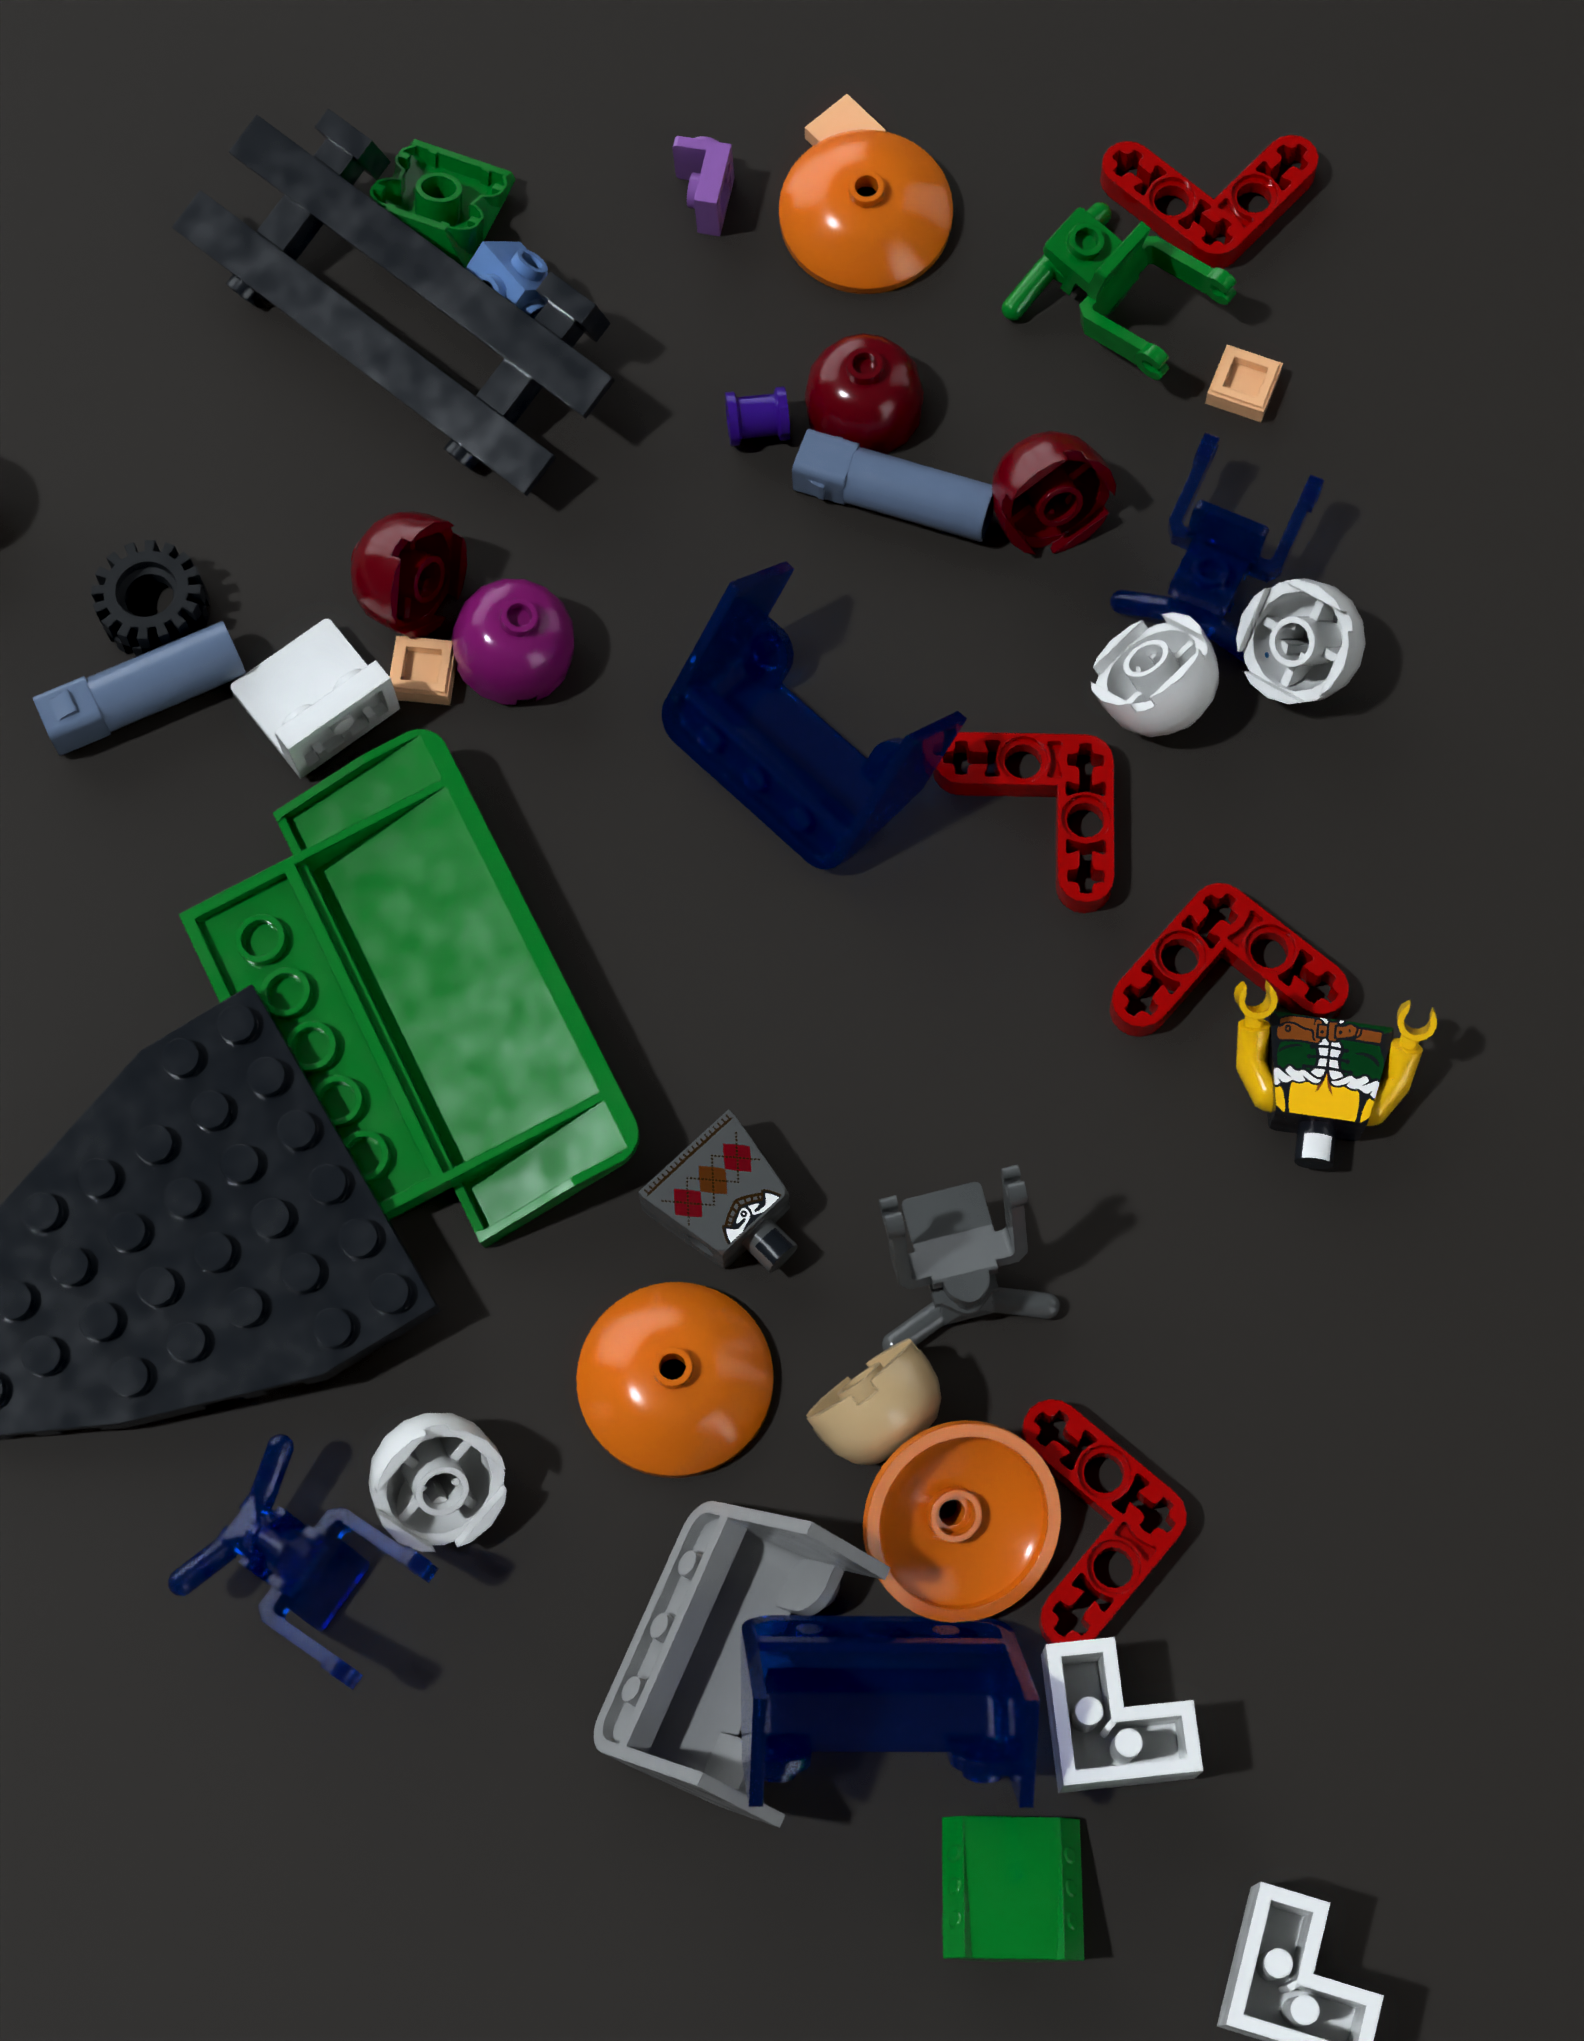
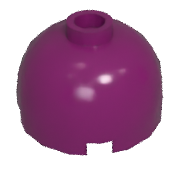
M500 579L481 586L465 601L453 628L452 650L458 663L457 670L462 680L477 694L503 705H516L517 700H529L536 696L537 701L549 696L564 681L575 651L573 621L564 603L547 587L526 579Z

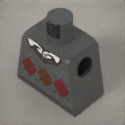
M729 1109L638 1192L642 1210L649 1217L723 1269L729 1267L748 1250L769 1273H772L779 1269L794 1254L798 1247L776 1224L790 1208L789 1193L737 1117Z

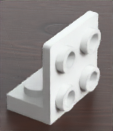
M323 619L231 684L233 695L300 779L400 709L391 678L376 660L367 665L330 619Z

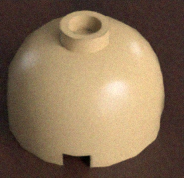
M905 1339L866 1363L869 1368L852 1380L846 1377L808 1411L806 1415L808 1417L807 1420L812 1425L814 1432L835 1455L854 1464L876 1465L887 1460L903 1443L928 1429L936 1420L941 1403L939 1380L929 1360L915 1346L911 1339Z

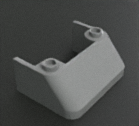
M707 1501L701 1504L690 1514L681 1529L597 1717L594 1727V1743L597 1750L625 1765L721 1808L780 1828L785 1814L748 1796L754 1789L759 1776L758 1754L752 1744L739 1738L738 1735L791 1613L801 1616H812L828 1607L839 1592L840 1580L844 1571L885 1580L891 1567L811 1521L717 1501Z

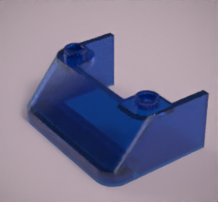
M785 561L730 582L663 703L662 722L666 733L677 746L806 862L819 869H832L851 859L924 788L967 718L959 711H956L906 735L904 739L891 738L878 744L868 759L782 684L793 664V646L784 629L768 615L795 570L794 567Z
M800 1615L759 1616L751 1618L742 1624V1765L749 1807H763L764 1781L787 1782L794 1779L797 1773L809 1768L812 1752H947L950 1764L957 1770L962 1771V1775L970 1781L994 1783L1000 1781L1003 1776H1009L1019 1808H1034L1040 1699L1014 1630L1008 1624L991 1618L949 1623L920 1616Z

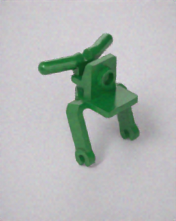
M1097 202L1087 211L1079 207L1046 241L1043 247V256L1034 264L1003 302L1002 314L1008 320L1020 319L1053 279L1062 283L1060 289L1069 296L1080 287L1087 293V297L1079 304L1080 320L1084 334L1136 364L1148 377L1160 380L1169 370V366L1165 363L1169 359L1167 353L1159 346L1147 342L1105 316L1112 313L1139 279V274L1150 264L1161 268L1222 305H1227L1237 294L1236 290L1232 288L1237 283L1236 279L1226 270L1218 267L1212 268L1157 236H1148L1151 228L1143 221L1122 241L1105 227L1112 215L1111 209L1106 203Z

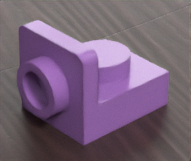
M676 136L672 148L675 173L677 178L689 180L687 207L695 209L697 232L720 236L735 179L732 144L722 143L705 136L695 138Z

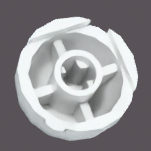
M1310 579L1286 580L1279 582L1272 588H1265L1257 593L1241 615L1236 636L1237 651L1244 653V661L1249 671H1244L1249 683L1265 697L1286 704L1323 700L1345 687L1361 665L1366 644L1363 620L1353 601L1336 587Z
M1174 612L1161 614L1166 623L1156 624L1150 628L1141 620L1130 625L1114 637L1098 655L1093 666L1098 674L1096 684L1091 682V688L1103 708L1122 728L1147 737L1173 734L1191 726L1201 717L1213 701L1219 685L1217 657L1203 629L1191 616Z
M424 1413L404 1420L384 1437L371 1460L369 1489L382 1526L398 1543L420 1552H436L433 1545H446L455 1542L456 1546L460 1547L474 1541L492 1526L505 1504L507 1489L504 1486L505 1466L496 1446L475 1423L453 1413Z

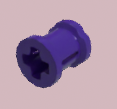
M785 386L775 387L772 394L737 397L734 391L725 392L730 446H739L742 439L778 436L781 441L790 440L789 409Z

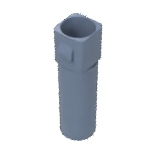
M807 429L792 468L794 491L842 505L848 503L978 542H982L985 538L994 512L991 503L993 496L992 484L860 447V443L812 429Z
M220 621L87 678L82 676L32 698L51 742L59 756H62L111 735L112 731L238 679L246 674V671L224 622Z

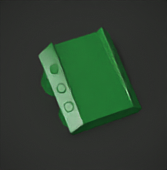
M414 139L408 147L402 148L396 155L393 176L377 180L371 187L370 198L466 268L482 241L485 240L516 178L512 171Z
M1007 1816L942 1817L943 1912L941 1934L943 1937V1959L993 1962L1084 1961L1080 1819Z

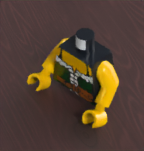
M1242 981L1235 987L1234 991L1235 1002L1245 1015V1019L1238 1022L1236 1070L1254 1106L1267 1112L1269 1128L1275 1131L1297 1134L1295 1164L1317 1170L1332 1168L1336 1139L1358 1141L1366 1126L1382 1124L1409 1092L1423 1052L1419 1042L1427 1040L1432 1036L1437 1027L1435 1009L1432 1007L1428 1023L1424 1027L1416 1029L1409 1027L1404 1021L1409 1012L1411 1000L1402 1003L1397 1012V1025L1401 1036L1392 1040L1394 1030L1392 1027L1276 1012L1274 1010L1278 1002L1277 994L1268 981L1265 982L1266 996L1263 1002L1256 1006H1249L1245 1003L1247 986Z

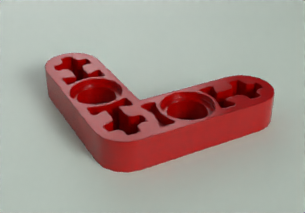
M1287 135L1279 137L1213 199L1147 147L1137 142L1123 141L1109 147L1103 155L1100 183L1104 192L1138 220L1143 221L1168 243L1212 268L1224 269L1233 264L1310 188L1315 178L1319 155L1316 147L1302 136ZM1294 160L1301 163L1300 169L1295 166L1290 167L1281 176L1279 185L1275 182L1279 174L1281 162L1287 165L1291 164ZM1132 166L1137 169V176L1130 172L1122 177L1117 175V167L1124 171ZM1142 186L1147 189L1145 195H1141ZM1245 193H1258L1264 196L1269 206L1260 212H1248L1238 204L1237 199ZM1163 196H1176L1182 199L1187 208L1181 214L1174 216L1166 215L1157 209L1155 202ZM1198 215L1200 216L1199 224L1195 222V218ZM1221 234L1226 237L1225 243L1217 240L1209 245L1204 242L1205 236L1213 239Z
M958 732L941 739L934 752L933 774L940 788L948 793L963 796L1056 797V891L1058 898L1064 906L1074 912L1090 913L1102 908L1110 898L1114 881V759L1112 750L1106 742L1097 736L1087 734ZM988 752L997 753L994 767L995 776H987ZM1027 752L1037 758L1040 763V769L1029 778H1019L1007 770L1005 761L1014 753ZM955 754H967V761L970 763L967 774H955V767L953 764H950L953 763ZM1078 756H1090V763L1092 766H1095L1091 774L1090 792L1078 793L1080 771L1074 765L1077 763ZM1088 810L1098 815L1103 827L1094 836L1081 837L1070 830L1067 819L1076 811ZM1092 854L1090 877L1091 880L1097 883H1094L1091 893H1081L1079 884L1073 882L1078 876L1080 855Z
M1214 883L1205 886L1192 898L1121 978L1112 994L1110 1015L1117 1028L1130 1036L1142 1037L1154 1033L1165 1023L1221 958L1265 992V982L1268 981L1277 994L1278 1002L1293 1014L1334 1019L1339 1015L1346 1002L1349 984L1346 975L1337 965L1239 889L1229 884ZM1223 904L1231 909L1228 918L1231 925L1227 921L1220 920L1208 932L1205 942L1198 932L1205 925L1209 913L1207 905L1215 910ZM1259 940H1274L1284 948L1286 960L1280 966L1274 968L1263 967L1253 959L1251 946ZM1175 945L1185 946L1195 954L1197 965L1189 973H1173L1163 965L1161 959L1163 951ZM1296 960H1299L1304 964L1299 974L1300 978L1295 975L1290 986L1282 981L1290 975ZM1152 978H1154L1161 987L1155 992L1151 1000L1149 1010L1152 1015L1145 1011H1140L1135 1016L1127 1012L1129 1004L1127 995L1134 999L1140 998L1148 990ZM1323 981L1331 987L1327 996L1331 1003L1321 998L1314 1004L1306 998L1309 990L1306 983L1316 987Z
M1048 1399L1038 1402L1029 1409L1022 1424L1021 1438L1042 1457L1054 1477L1110 1523L1050 1594L1041 1609L1039 1628L1045 1641L1048 1644L1096 1639L1176 1543L1186 1526L1187 1512L1184 1502L1176 1492L1075 1408L1062 1400ZM1057 1417L1062 1419L1066 1423L1062 1435L1076 1448L1080 1443L1081 1437H1086L1093 1443L1080 1453L1073 1470H1069L1062 1464L1070 1455V1451L1062 1444L1053 1440L1045 1447L1037 1441L1041 1429L1035 1422L1040 1418L1047 1423L1053 1422ZM1098 1457H1105L1115 1461L1122 1473L1120 1486L1114 1491L1107 1493L1097 1492L1087 1484L1084 1476V1468L1088 1462ZM1134 1480L1139 1481L1145 1486L1138 1491L1135 1498L1150 1509H1154L1159 1503H1162L1170 1510L1165 1520L1172 1528L1168 1533L1159 1527L1154 1529L1151 1534L1141 1528V1524L1145 1516L1131 1502H1129L1124 1514L1113 1507L1126 1497ZM1107 1551H1117L1125 1555L1132 1567V1575L1129 1582L1117 1588L1107 1587L1100 1583L1094 1572L1096 1557ZM1078 1578H1081L1092 1595L1109 1602L1111 1605L1104 1612L1100 1609L1098 1603L1094 1601L1086 1610L1081 1620L1082 1625L1088 1631L1081 1636L1078 1632L1072 1630L1063 1637L1055 1630L1059 1618L1053 1612V1609L1058 1605L1067 1611L1074 1607L1084 1591L1072 1585Z

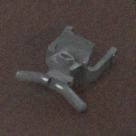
M1018 1164L1000 1169L1006 1227L999 1231L994 1230L984 1192L979 1182H971L907 1198L902 1202V1213L901 1211L899 1212L896 1195L879 1199L881 1216L888 1236L890 1257L898 1284L909 1290L929 1285L933 1300L884 1336L882 1340L883 1351L905 1339H911L916 1346L944 1325L991 1313L1050 1319L1057 1315L1060 1309V1302L1054 1294L998 1287L995 1274L998 1273V1267L1019 1262L1028 1253L1024 1205L1028 1204V1196L1025 1183L1020 1180L1021 1173ZM903 1216L913 1249L912 1253H908Z

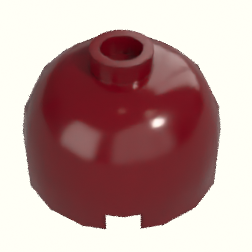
M866 333L846 336L825 348L811 366L805 391L809 426L812 430L860 443V447L889 454L905 444L919 426L924 392L917 364L904 348L883 336Z
M1047 431L1033 434L1016 443L1001 458L993 473V496L991 503L1000 526L1011 544L1028 554H1035L1031 547L1041 548L1052 544L1050 549L1054 554L1066 551L1085 541L1104 523L1109 514L1104 505L1109 498L1110 491L1115 496L1116 483L1111 470L1101 455L1089 444L1075 435Z
M414 511L398 512L386 515L366 531L354 547L352 553L351 579L353 594L367 616L391 631L409 638L425 637L441 626L446 617L436 616L434 613L448 593L458 600L463 589L467 570V546L463 536L453 533L451 527L454 525L426 513Z

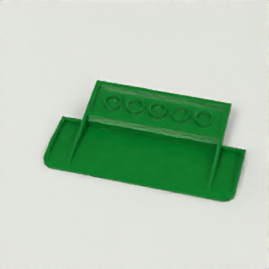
M425 729L408 731L359 756L274 811L273 815L293 855L179 914L220 1003L251 984L258 990L389 1220L453 1187L480 1244L487 1248L621 1167L636 1152L640 1138L637 1121L446 743L438 734Z

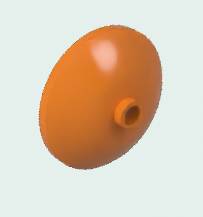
M861 129L838 133L809 148L790 169L783 183L779 200V222L782 237L788 251L797 264L807 274L826 286L856 294H875L892 291L922 276L942 254L948 242L953 221L952 193L945 174L937 162L916 143L897 134L880 130ZM862 187H870L876 193L872 196L864 197L859 195L857 190Z
M665 1282L643 1287L629 1293L609 1307L599 1317L585 1339L576 1375L580 1408L588 1428L599 1444L612 1457L631 1469L662 1478L698 1476L711 1472L738 1456L760 1431L770 1409L774 1386L770 1350L761 1329L750 1314L727 1295L703 1285L687 1282ZM671 1359L680 1360L686 1366L683 1375L674 1380L667 1379L660 1373L662 1365Z
M961 1420L936 1425L918 1433L903 1443L887 1459L876 1475L866 1500L863 1515L865 1551L868 1555L891 1567L886 1579L878 1580L894 1599L912 1612L928 1619L949 1623H964L988 1618L1004 1611L1023 1598L1035 1586L1047 1569L1053 1557L1060 1532L1061 1506L1058 1489L1042 1457L1033 1447L1011 1431L981 1421ZM956 1500L957 1508L954 1514L949 1518L941 1519L939 1516L941 1506L946 1501Z

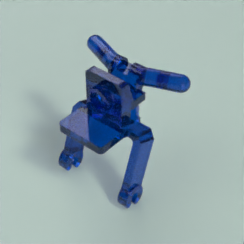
M1205 433L1195 454L1192 464L1193 468L1169 518L1168 532L1171 544L1187 550L1170 583L1168 590L1170 596L1118 590L1112 595L1110 605L1119 614L1164 620L1161 614L1171 612L1191 616L1201 626L1208 639H1211L1245 663L1244 653L1237 651L1236 636L1238 628L1222 616L1227 612H1231L1243 580L1245 581L1247 575L1266 583L1281 575L1308 513H1312L1316 506L1325 480L1310 474L1274 556L1271 559L1262 558L1261 555L1269 533V528L1266 525L1204 500L1197 501L1188 527L1183 525L1219 447L1220 438ZM1268 652L1265 653L1266 658L1269 657Z
M278 1434L268 1441L250 1493L239 1507L241 1509L230 1526L226 1525L213 1542L171 1573L168 1579V1587L177 1596L188 1595L234 1560L237 1555H240L241 1558L238 1562L242 1564V1567L271 1586V1589L258 1605L262 1622L320 1662L322 1669L353 1690L363 1675L288 1623L285 1617L289 1610L318 1631L325 1630L370 1565L368 1560L341 1540L347 1532H353L427 1583L431 1581L439 1568L411 1547L406 1545L404 1548L344 1507L328 1509L315 1528L309 1525L306 1526L280 1506L274 1511L272 1507L276 1501L294 1451V1444L291 1438L284 1434Z

